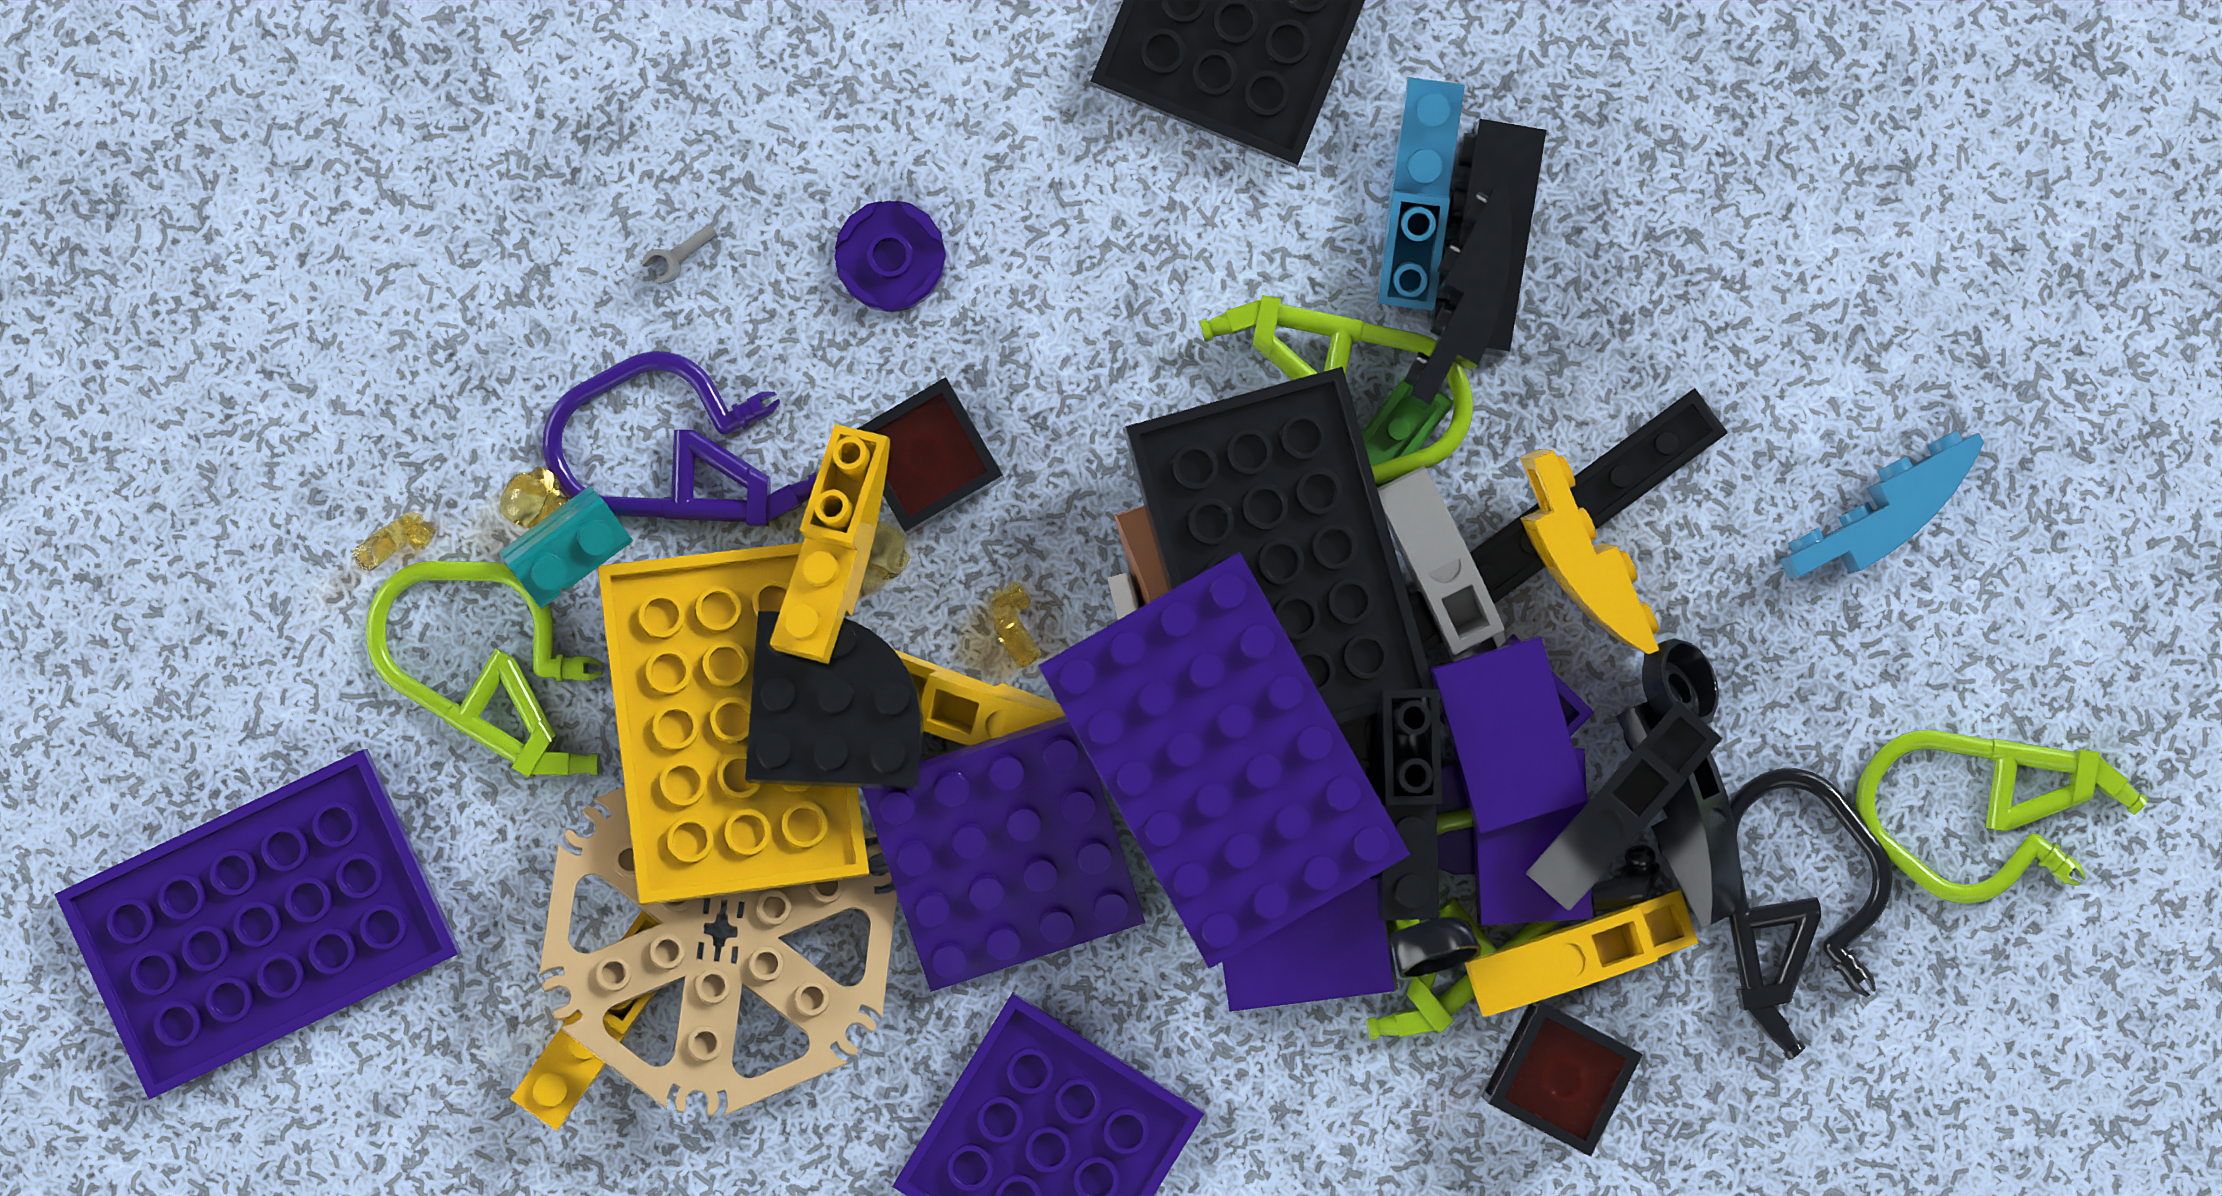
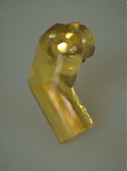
M407 512L377 530L356 546L353 553L354 560L360 568L367 571L374 570L406 543L415 550L425 549L435 535V527L433 524L424 521L422 514Z

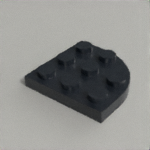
M758 611L745 780L751 784L920 790L923 746L922 705L912 676L893 648L870 629L857 622L843 618L829 664L776 651L769 643L780 612Z

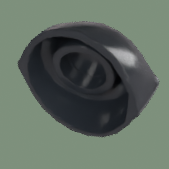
M1673 638L1658 643V651L1651 654L1644 653L1642 666L1643 690L1648 703L1660 719L1679 700L1707 725L1712 723L1718 706L1719 690L1714 669L1702 651L1690 642Z
M1458 917L1431 919L1396 931L1390 935L1399 975L1402 978L1419 977L1440 972L1470 961L1481 954V946L1474 935L1471 924Z

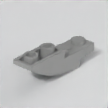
M1422 466L1377 488L1389 529L1416 589L1423 596L1451 662L1499 648L1506 641L1503 633L1505 628L1469 550L1427 469Z

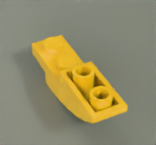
M834 424L799 529L805 536L769 643L776 651L829 664L844 615L851 617L853 615L868 564L887 472L890 447L888 436Z
M1537 449L1519 457L1540 507V510L1520 519L1532 545L1549 573L1581 611L1609 635L1639 652L1651 654L1658 651L1659 648L1653 636L1659 632L1656 618L1646 602L1640 603L1632 584L1638 581L1635 566L1627 552L1624 550L1619 552L1618 547L1605 543L1592 545L1591 540L1596 538V530L1587 511L1583 507L1577 508L1570 488L1575 486V479L1566 459L1562 455L1557 457L1554 450Z
M893 649L903 661L916 685L922 705L923 731L972 746L1066 716L1057 702L1005 683L993 686Z
M1679 889L1662 893L1640 903L1623 907L1573 926H1565L1464 963L1482 1017H1487L1569 992L1659 961V957L1698 944V940L1681 890Z
M642 910L621 940L660 925V923ZM658 990L609 1009L603 1018V1026L606 1032L622 1044ZM577 1012L573 1017L566 1019L562 1026L571 1025L580 1019L582 1015ZM559 1029L512 1094L510 1100L558 1132L607 1064Z

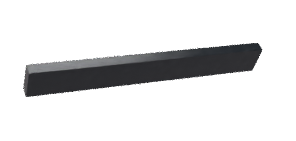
M1696 388L1692 389L1574 476L1575 486L1570 488L1577 508L1583 507L1589 514L1595 530L1725 436L1728 433ZM1538 503L1469 552L1493 604L1546 567L1532 545L1520 519L1540 510ZM1417 590L1408 598L1424 654L1426 655L1443 641L1422 594Z

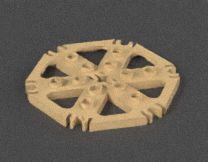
M625 787L594 798V803L602 806L611 817L605 820L602 813L596 808L586 806L583 810V816L595 825L596 830L594 834L587 838H581L569 829L564 834V838L570 847L574 850L582 851L580 856L566 851L560 843L558 844L539 977H541L548 971L564 970V975H554L542 983L544 993L553 991L556 988H564L571 995L568 1005L553 1011L555 1020L569 1019L577 1012L582 1015L580 1019L571 1025L561 1026L560 1029L666 1110L668 1109L667 1097L672 1086L679 1088L675 1098L677 1113H684L686 1098L689 1094L700 1092L708 1100L706 1116L713 1117L719 1106L718 1093L725 1092L727 1105L723 1116L725 1117L847 1065L848 1062L840 1059L830 1046L836 1044L839 1051L844 1055L854 1057L859 1049L847 1040V1028L852 1025H859L865 1031L872 1034L877 1027L870 1016L859 1012L860 1007L874 1012L880 1020L883 1015L897 892L894 889L889 893L878 895L875 894L874 889H883L893 882L890 872L883 876H874L869 872L868 876L705 897L710 899L708 914H703L705 898L639 906ZM863 826L865 841L876 839L877 836ZM874 844L866 847L867 860L869 861L883 854L881 845ZM588 875H597L660 923V925L591 953H580L574 950L568 939L576 885L583 877ZM725 902L727 903L725 918H728L727 925L731 929H736L737 936L736 938L730 937L726 939L724 947L720 949L718 962L714 961L715 946L713 945V936L704 934V926H713L715 924L716 918L720 915L721 903ZM739 903H744L742 919L737 918ZM853 908L863 911L870 921L864 976L858 984L850 987L838 984L780 940L783 937ZM698 945H704L702 959H696ZM732 949L738 950L736 964L731 963ZM685 978L675 1052L669 1063L660 1067L651 1066L606 1032L603 1026V1018L609 1009ZM742 986L808 1036L809 1048L804 1056L753 1078L742 1077L734 1070L732 1057Z

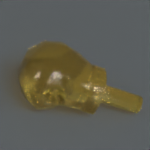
M535 467L532 472H518L509 479L501 494L500 509L502 515L507 520L531 529L567 503L569 499L559 495L560 484L557 476L545 468Z
M882 520L877 522L861 589L864 584L877 588L881 579L893 580L905 570L910 560V555L905 550L904 534L893 525Z

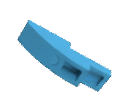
M1414 77L1407 78L1389 198L1378 304L1434 311L1439 272L1436 270L1441 262L1450 204L1449 191L1465 89L1464 84Z
M1957 430L1926 445L1931 455L1912 465L1910 459L1906 456L1878 470L1877 473L1882 481L1867 488L1877 509L1873 510L1869 502H1866L1840 515L1838 519L1842 527L1823 536L1820 529L1816 528L1790 541L1788 544L1793 552L1779 559L1788 578L1801 577L1839 556L1849 573L1862 571L1913 537L1951 498L1972 468L1984 444L1980 433L1961 438Z

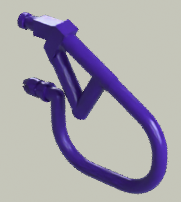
M644 352L627 358L578 384L557 401L548 415L543 431L544 459L553 481L568 500H571L586 489L575 479L563 455L562 436L568 419L584 403L641 373L649 371L671 372L686 380L698 394L715 429L723 435L729 434L741 427L744 430L750 428L749 424L773 414L781 402L777 399L765 407L762 401L777 396L775 391H761L740 405L737 403L732 405L733 410L728 411L713 381L696 363L684 356L671 352ZM678 429L674 430L671 497L643 498L600 495V497L615 516L746 522V525L769 527L770 522L802 506V503L810 498L817 473L814 472L808 475V479L791 485L788 484L771 493V480L768 475L699 432ZM695 457L748 489L747 500L693 498Z

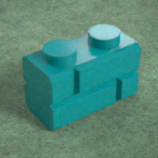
M590 485L498 553L540 609H542L561 595L560 589H569L633 542V540L604 500Z

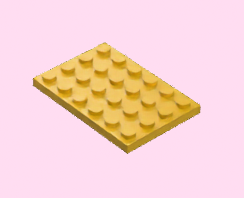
M803 542L600 565L597 569L639 906L868 876L869 874L858 788L751 784L745 780L758 611H781Z

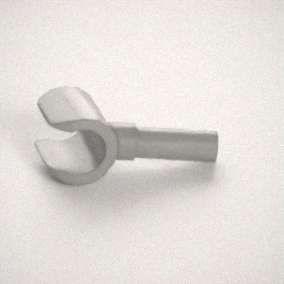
M708 224L670 251L653 249L647 252L643 257L642 266L648 267L657 258L664 256L668 262V270L654 282L670 283L679 276L681 263L689 258L690 254L717 236V233Z

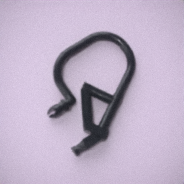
M1781 768L1765 772L1745 784L1729 800L1736 835L1743 815L1759 798L1776 789L1798 788L1806 790L1822 800L1863 849L1869 859L1872 869V888L1866 903L1853 917L1828 936L1822 945L1824 952L1833 962L1831 966L1835 972L1839 971L1844 977L1843 980L1853 992L1868 997L1870 994L1859 983L1865 980L1871 991L1875 992L1874 976L1855 957L1857 955L1853 949L1848 950L1846 947L1866 932L1879 919L1886 908L1892 888V869L1889 857L1861 816L1842 793L1828 780L1813 772L1797 768ZM1740 862L1741 887L1738 912L1729 916L1741 989H1736L1739 1008L1746 1010L1765 1035L1784 1051L1783 1054L1788 1060H1791L1799 1055L1806 1046L1801 1040L1796 1039L1789 1027V1023L1774 1005L1790 1003L1792 1001L1821 919L1820 903L1817 897L1750 908L1749 902H1747ZM1794 924L1774 983L1763 985L1754 930Z

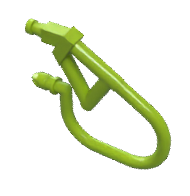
M1262 295L1260 300L1226 310L1225 313L1210 320L1203 319L1198 321L1205 342L1213 340L1215 336L1233 335L1255 327L1252 346L1291 380L1317 374V372L1274 335L1276 326L1330 336L1324 371L1343 366L1345 377L1353 341H1361L1414 353L1420 351L1429 356L1437 341L1419 333L1281 304L1280 298ZM1454 362L1446 376L1454 402L1452 420L1446 432L1438 441L1427 448L1371 466L1376 485L1397 479L1422 466L1426 469L1435 466L1451 456L1461 445L1468 433L1473 416V396L1463 366Z
M424 561L400 569L381 585L369 607L366 624V643L374 668L390 687L442 718L450 726L513 763L511 768L527 778H534L535 775H577L589 773L590 776H599L601 767L599 753H590L588 756L576 753L549 752L556 741L557 735L517 662L504 651L495 648L461 705L453 703L407 675L394 663L390 656L386 642L387 617L393 602L405 589L416 583L432 580L490 581L502 583L513 588L525 599L531 610L534 622L533 672L535 675L541 678H556L557 682H564V680L592 681L602 676L603 671L588 673V664L603 667V663L592 656L565 657L564 654H557L556 658H553V617L550 605L547 604L540 609L507 564L471 561ZM501 682L531 735L526 744H523L480 717Z
M1936 730L1911 731L1887 742L1865 767L1856 791V811L1881 843L1890 862L1932 895L1945 901L1959 904L1980 903L2004 893L2019 879L2036 857L2038 858L2037 863L2041 867L2046 866L2064 884L2074 886L2082 884L2069 876L2072 870L2081 879L2085 880L2086 876L2082 865L2069 854H2065L2060 850L2061 846L2056 842L2051 844L2036 833L2028 835L2004 866L1985 881L1974 884H1958L1936 874L1894 840L1885 831L1877 816L1875 799L1878 785L1893 763L1905 754L1916 750L1929 749L1995 761L1985 828L2010 831L2086 803L2092 799L2095 787L2106 796L2112 797L2127 806V810L2133 815L2141 811L2148 801L2144 794L2136 792L2128 783L2129 780L2100 757V752L2083 749L2068 751ZM2018 765L2070 773L2069 785L2011 806Z
M1470 807L1437 814V836L1444 832L1473 827ZM1454 897L1439 907V918L1458 917L1471 924L1474 935L1481 946V954L1478 957L1548 933L1561 922H1530L1503 946L1500 945L1496 949ZM1388 920L1390 935L1396 931L1418 924L1420 920ZM1438 972L1412 977L1406 995L1416 1008L1394 1011L1393 1014L1379 1019L1375 1017L1367 1018L1366 1025L1370 1041L1379 1039V1036L1404 1037L1431 1031H1437L1440 1034L1454 1022L1451 1016L1475 997L1468 973L1438 999L1431 993Z

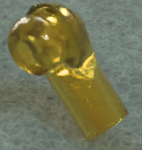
M1013 581L1002 590L998 587L991 597L994 630L1016 666L1024 668L1040 657L1041 651L1017 616L1018 612L1030 606L1031 600L1021 584Z

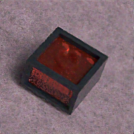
M946 377L857 428L858 430L888 436L890 439L887 472L882 495L903 531L908 536L1005 480L997 463Z
M1540 1000L1527 1005L1481 1097L1497 1109L1591 1157L1643 1054Z

